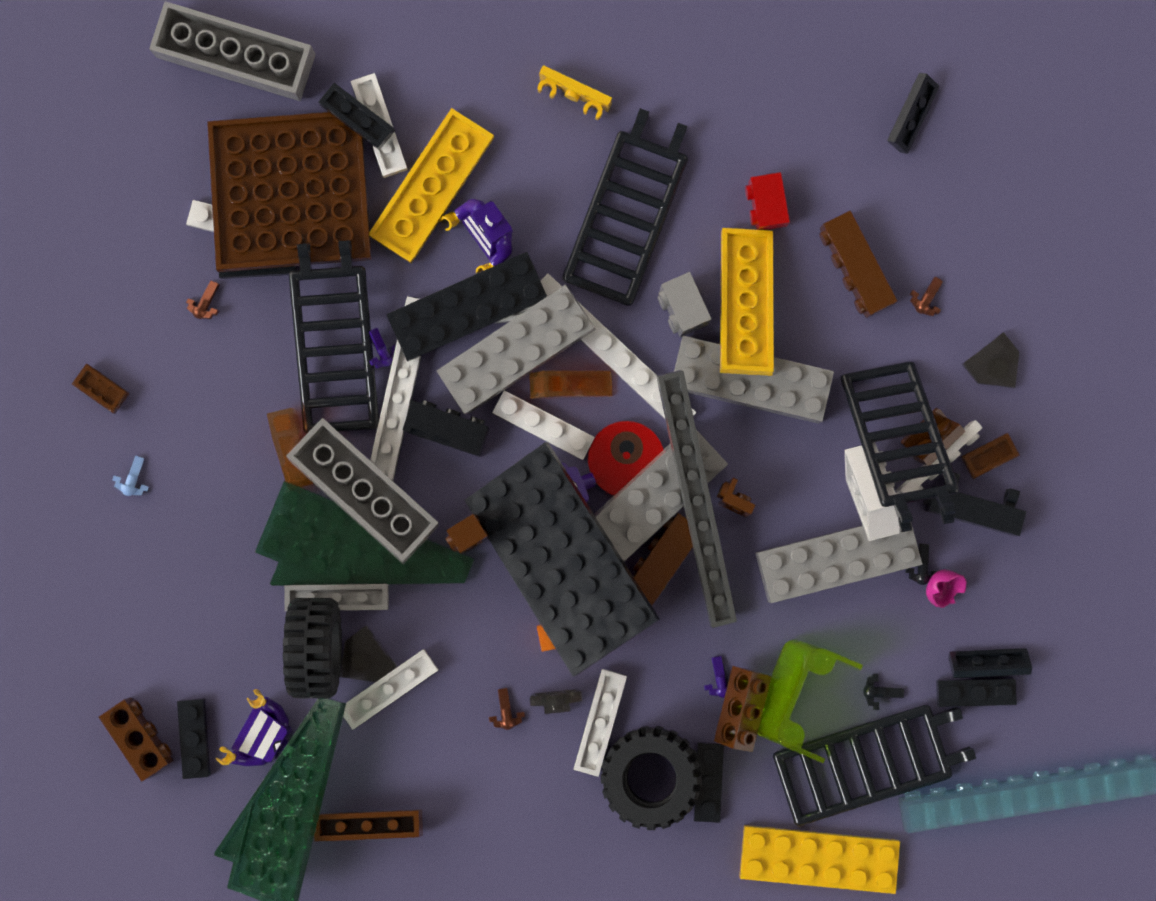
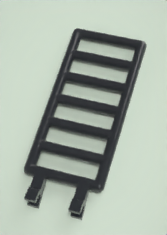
M641 108L631 133L619 131L616 135L562 275V280L566 283L626 306H631L634 303L688 162L687 155L678 152L687 131V126L681 123L677 124L669 148L640 137L648 120L649 111ZM624 143L677 162L672 176L619 157ZM615 166L667 185L663 199L661 200L611 181ZM606 190L659 209L654 223L601 204ZM597 213L648 232L649 235L645 246L642 247L593 228ZM588 237L640 256L635 271L584 252L583 249ZM579 260L631 280L627 293L623 294L574 275Z
M351 240L338 241L341 267L312 269L310 243L297 244L300 270L289 273L303 431L306 434L317 424H313L311 408L368 405V420L328 422L338 432L377 429L379 424L374 365H371L369 362L373 359V347L369 333L371 331L366 270L363 266H353ZM356 276L357 292L301 296L299 282L301 280ZM358 302L360 318L303 322L302 306ZM361 328L362 343L318 347L305 346L304 332ZM363 353L364 369L308 373V357ZM365 379L366 394L310 398L309 383Z
M910 361L843 374L841 376V383L881 506H894L901 532L912 531L910 522H913V517L907 503L931 498L937 499L943 524L954 523L953 514L956 513V509L949 495L958 493L959 486L915 363ZM906 372L910 379L908 383L856 393L852 384L853 382ZM914 392L917 402L867 412H862L859 402ZM916 412H921L925 421L869 433L865 422ZM925 432L929 433L932 443L875 453L872 442ZM930 453H936L939 464L886 474L881 473L878 464ZM942 473L947 484L890 496L885 485Z
M926 704L776 751L773 754V759L795 825L809 824L950 779L952 777L950 766L976 759L974 749L970 748V746L946 754L937 728L939 725L963 719L960 708L953 707L933 715L931 707ZM922 716L941 770L929 775L925 774L908 723L909 720ZM896 724L899 725L916 779L904 783L900 781L884 732V728ZM874 732L891 787L876 791L859 736ZM846 740L850 742L866 791V795L853 799L851 798L834 744ZM820 748L825 749L842 801L828 807L809 753ZM800 755L817 810L806 814L801 812L785 763L786 759Z

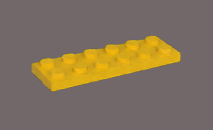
M451 108L369 232L370 237L412 264L439 223L440 218L445 214L495 138L494 135Z
M722 228L720 373L772 376L774 372L773 231Z
M744 825L739 877L746 880L896 894L900 841Z

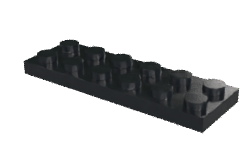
M525 252L386 315L405 358L409 362L530 308L546 298L547 294L528 252Z

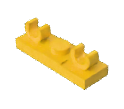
M544 65L539 72L541 81L537 88L539 93L542 92L545 86H549L552 88L549 95L551 99L556 96L558 88L565 93L564 96L574 102H578V100L586 101L583 114L586 115L590 108H596L598 111L595 116L596 120L602 117L603 110L609 111L612 105V97Z

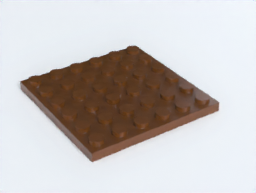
M329 112L207 121L217 272L300 266L297 244L310 243L312 265L341 263L338 241L351 240L353 262L372 260L364 149L361 136Z

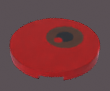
M620 421L610 424L596 435L588 453L590 473L593 474L597 485L601 489L614 496L663 451V446L656 434L643 424L633 421Z

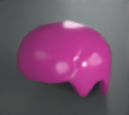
M947 569L939 570L930 578L926 587V596L935 607L944 608L949 604H955V595L957 593H965L967 581L963 575Z

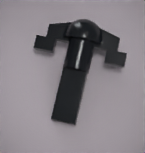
M919 544L922 565L918 566V574H914L915 568L906 569V573H909V579L920 585H926L937 571H931V575H928L929 544Z
M872 674V677L867 678L863 694L868 706H873V710H879V702H874V697L904 698V688L874 687V682H879V674Z

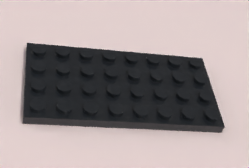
M544 442L464 500L472 514L478 516L482 528L488 532L490 536L488 540L573 677L660 620L549 442Z

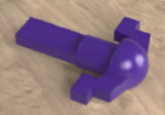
M375 327L369 333L380 359L378 360L377 357H374L369 362L371 365H375L376 368L388 367L392 364L396 344L389 347L391 351L389 353L378 328Z
M721 656L712 657L717 688L713 689L712 684L704 685V690H709V695L725 698L727 682Z

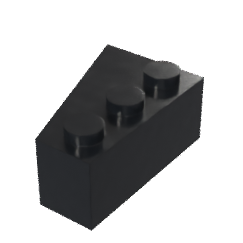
M412 400L402 429L403 431L478 457L481 456L490 429L488 426H485V420L473 416L468 420L460 417L461 412L449 408L445 412L436 409L437 405L425 400L419 403Z

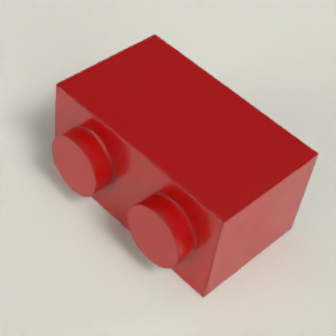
M781 172L751 177L748 182L749 185L745 186L747 200L752 201L753 210L749 212L751 225H756L757 230L787 227L790 220Z

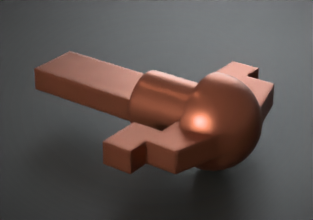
M936 276L932 279L921 300L917 299L919 293L912 290L909 294L912 296L910 302L916 311L931 317L934 314H939L941 311L936 306H933L932 309L929 307L943 282Z
M210 281L197 307L194 306L196 303L194 300L187 299L186 303L189 304L187 309L195 318L212 319L213 315H218L219 311L211 308L209 312L207 311L219 287L218 283Z
M507 688L498 689L502 720L497 721V716L488 717L489 722H493L496 728L510 730L522 723L521 717H525L524 712L516 713L517 718L512 719Z

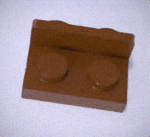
M935 408L932 413L947 450L966 431L960 424L948 419L941 409ZM928 432L905 436L901 440L904 448L932 443ZM936 453L913 457L914 460L926 466L931 465L938 459Z
M733 477L729 482L725 481L721 485L716 496L720 498L718 505L746 518L752 514L756 505L751 503L752 498L739 492L735 495L732 494L738 482V479Z

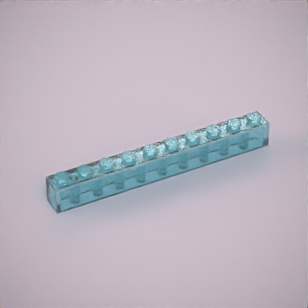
M1139 755L1135 757V761L1126 762V759H1114L1109 761L1110 765L1100 766V763H1089L1084 765V769L1075 770L1074 767H1063L1058 769L1059 773L1049 774V771H1038L1033 773V777L1023 778V775H1013L1007 777L1008 781L998 782L997 779H988L981 781L982 785L972 786V783H962L956 785V789L946 790V787H937L930 789L931 793L921 794L920 791L907 792L905 797L898 798L903 829L907 833L1156 794V759L1151 758V755Z

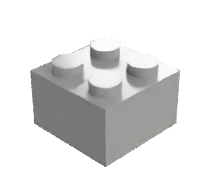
M690 272L661 284L657 298L662 310H668L670 315L668 323L673 334L678 333L681 338L708 326L711 317Z

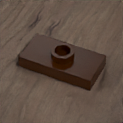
M87 363L72 382L73 386L113 414H116L130 394Z
M1005 433L962 455L961 458L972 479H975L1020 456L1009 433Z

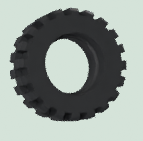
M295 598L288 604L284 624L283 674L286 691L293 698H331L338 691L337 687H339L342 663V629L339 604L333 598Z
M644 726L640 729L632 730L612 746L603 762L601 784L604 787L602 791L604 799H608L610 803L608 806L611 811H616L620 815L619 819L624 823L626 820L633 823L632 827L638 829L640 827H647V830H655L658 827H662V829L668 828L671 824L678 823L684 819V816L694 807L702 786V767L699 764L698 755L690 747V742L686 738L683 739L678 736V733L674 730L668 731L661 726ZM642 754H660L667 758L675 769V788L667 798L661 801L650 802L641 799L631 790L628 784V769L633 760Z

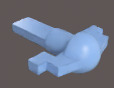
M135 456L125 484L120 483L121 477L113 476L112 481H115L114 487L124 495L142 496L143 491L147 492L148 486L141 484L140 489L135 488L144 458Z

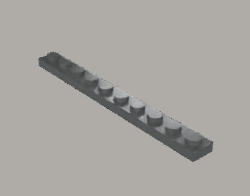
M677 370L657 375L656 379L709 624L712 628L734 623L737 622L684 371Z

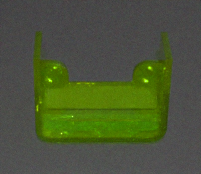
M800 640L786 642L771 674L772 677L757 735L824 764L825 758L801 748L805 738L804 730L798 723L789 720L809 671L817 675L828 674L833 669L835 662L856 671L862 670L863 665Z

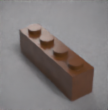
M851 210L824 223L820 227V239L824 246H829L832 251L831 260L836 269H841L844 275L842 280L846 289L849 292H853L856 298L854 304L860 314L864 313L865 317L868 318L894 305L897 299Z
M679 513L675 517L672 516L662 526L665 532L660 538L655 536L647 548L651 551L647 558L641 557L632 569L636 572L633 576L651 605L657 600L693 548L687 519Z
M422 809L320 813L314 815V842L414 838L423 836Z

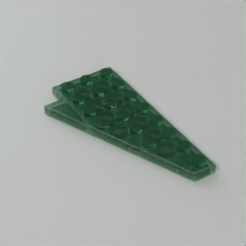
M284 481L255 550V553L278 562L270 582L272 586L465 583L475 560L470 556L426 539L415 553L402 564L333 500L288 481Z
M318 698L216 849L214 856L233 862L227 885L228 889L260 901L299 900L346 703L331 698Z

